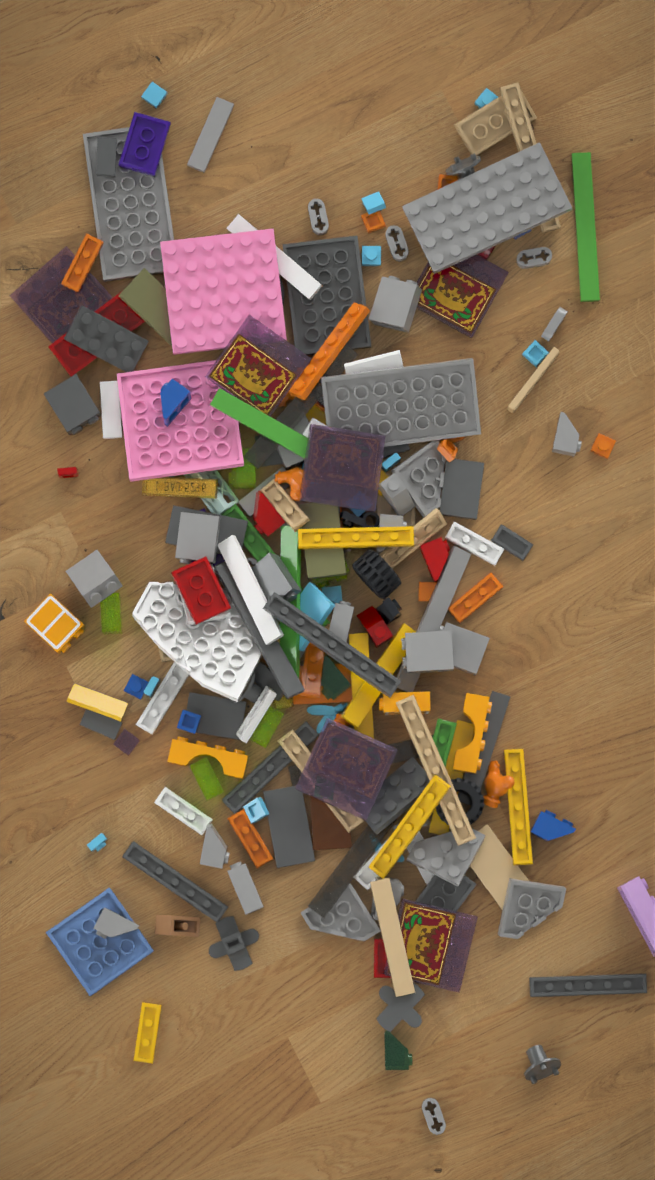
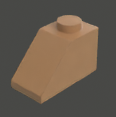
M156 915L155 934L199 937V917Z

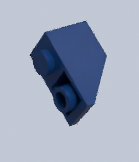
M546 810L545 813L542 811L539 813L530 833L545 841H550L574 833L576 828L572 827V822L566 819L560 821L555 818L556 814Z

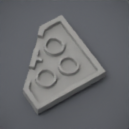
M438 440L429 442L391 471L393 474L396 473L406 486L415 507L423 518L441 505L440 495L444 482L446 458L437 450Z
M472 829L476 839L460 846L457 845L452 831L421 840L414 844L407 857V861L459 887L482 845L485 835Z
M509 878L498 935L500 937L519 939L524 935V932L531 927L534 928L552 912L558 911L563 907L566 888L564 886Z
M350 881L301 912L311 930L360 941H366L381 931Z

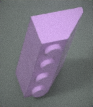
M638 876L620 885L617 889L653 957H655V898L653 895L649 896L647 892L649 887L645 879H640Z

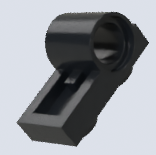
M343 511L339 515V519L343 521L342 524L349 528H353V526L357 528L379 527L380 518L375 512H367L361 515V517L347 511ZM367 516L373 519L372 526L366 524Z
M389 597L376 608V611L386 625L400 617L401 613L399 611L402 610L395 599L391 600Z

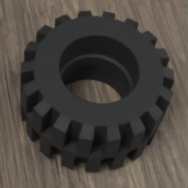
M368 549L352 564L355 573L381 599L385 600L402 584L395 571L374 550Z
M451 779L456 792H464L470 797L471 807L465 814L471 825L480 817L484 808V797L481 790L474 782L468 779ZM438 804L436 807L437 814L442 821L449 825L440 804Z

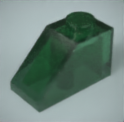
M325 656L321 682L323 690L321 692L327 700L331 698L334 701L351 687V684L331 659Z
M384 1030L385 1070H409V1066L413 1065L412 1054H409L408 1049L394 1035Z

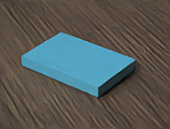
M309 582L300 594V610L322 625L335 605L313 583ZM301 635L299 651H304L310 642Z

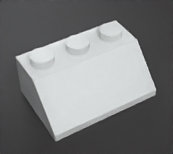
M400 350L344 364L345 374L404 367Z

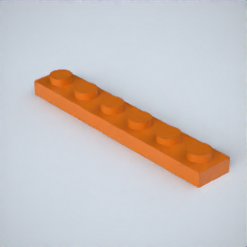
M355 302L351 305L290 388L289 392L292 396L302 400L308 397L370 312L367 306Z

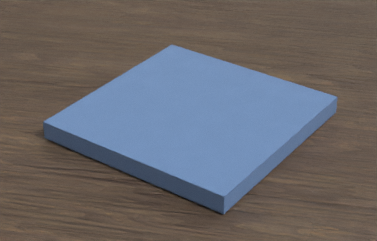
M110 887L46 932L89 996L95 994L154 952L139 929L112 938L107 936L106 939L96 934L97 930L93 928L104 907L134 922Z

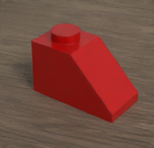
M258 491L256 493L253 520L256 523L254 527L260 535L264 533L268 537L282 526L285 521L265 495Z
M442 537L420 545V551L433 582H438L448 558V552L450 551L447 541H443Z
M373 605L356 615L376 648L393 638V634Z

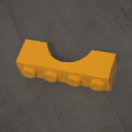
M470 693L465 695L462 713L471 720L474 726V737L468 746L455 751L452 768L454 771L476 774V770L480 771L482 759L478 758L480 751L483 752L485 740H482L483 732L487 733L489 723L485 719L486 714H490L492 702H489V697Z
M177 737V740L172 739L168 763L187 767L193 759L199 756H211L221 763L224 775L244 779L248 761L245 751L234 749L233 752L226 751V747L219 745L211 748L207 747L208 743L196 741V744L188 742L189 739Z

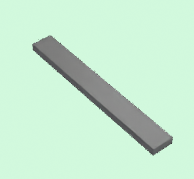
M456 546L452 547L416 632L439 631L471 556L470 553ZM402 664L397 678L402 682L397 688L405 692H413L420 673L407 674V669H403Z

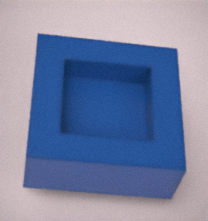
M132 674L124 692L141 700L149 682Z
M183 710L177 728L196 734L201 715Z

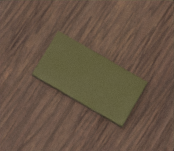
M143 268L118 296L172 346L166 288Z
M337 499L299 504V508L310 520L302 526V529L340 528ZM343 548L304 549L308 580L346 575Z

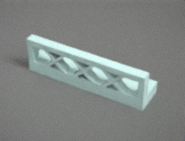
M217 470L184 474L187 480L212 481L213 479L218 482L219 487H217L216 496H199L211 513L221 515L235 503L238 504V498ZM223 494L228 496L232 502L227 503L223 498Z

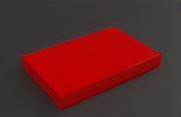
M206 556L171 572L195 625L231 609Z

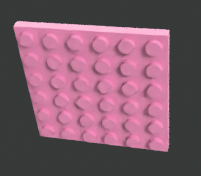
M274 229L160 242L173 355L227 349L238 334L254 345L287 342Z
M219 360L117 374L130 482L244 466L238 421L210 406L219 388L235 397L234 394L209 377V374ZM171 379H174L190 391L192 399L167 427L163 419L160 390L166 382L169 383Z

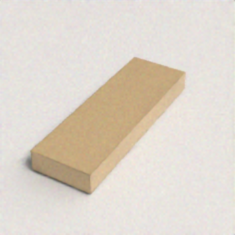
M274 479L259 490L294 532L310 521L306 514Z

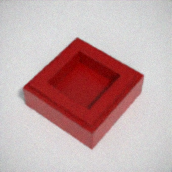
M77 467L57 468L60 479L78 476Z

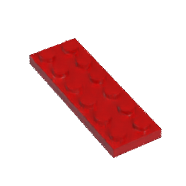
M119 294L95 311L97 314L131 332L145 322L118 296ZM65 333L49 345L48 348L69 376L72 377L95 360L97 356L65 340Z

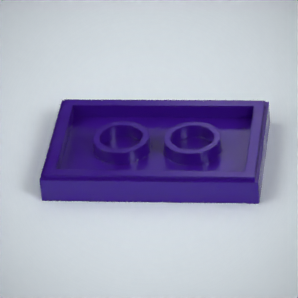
M134 112L118 164L119 167L155 177L171 122Z

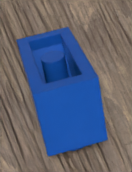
M171 379L169 383L166 382L160 390L163 419L167 427L192 399L190 391L174 379Z

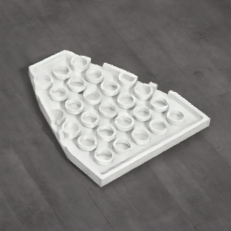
M149 582L132 613L133 618L154 643L202 687L238 702L262 654L225 588H222L231 607L230 610L225 611L226 618L202 622L197 625H188L177 585L173 582Z

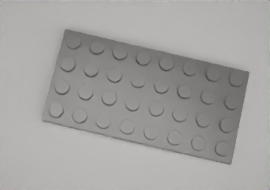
M130 127L83 134L97 239L104 242L99 252L104 282L134 278L143 268L151 275L164 273L160 242L174 240L162 155L155 177L122 168L118 165ZM97 138L117 139L116 177L96 175Z
M540 143L402 206L434 274L572 210V206Z
M473 358L321 377L326 426L335 431L381 438L380 447L481 434Z

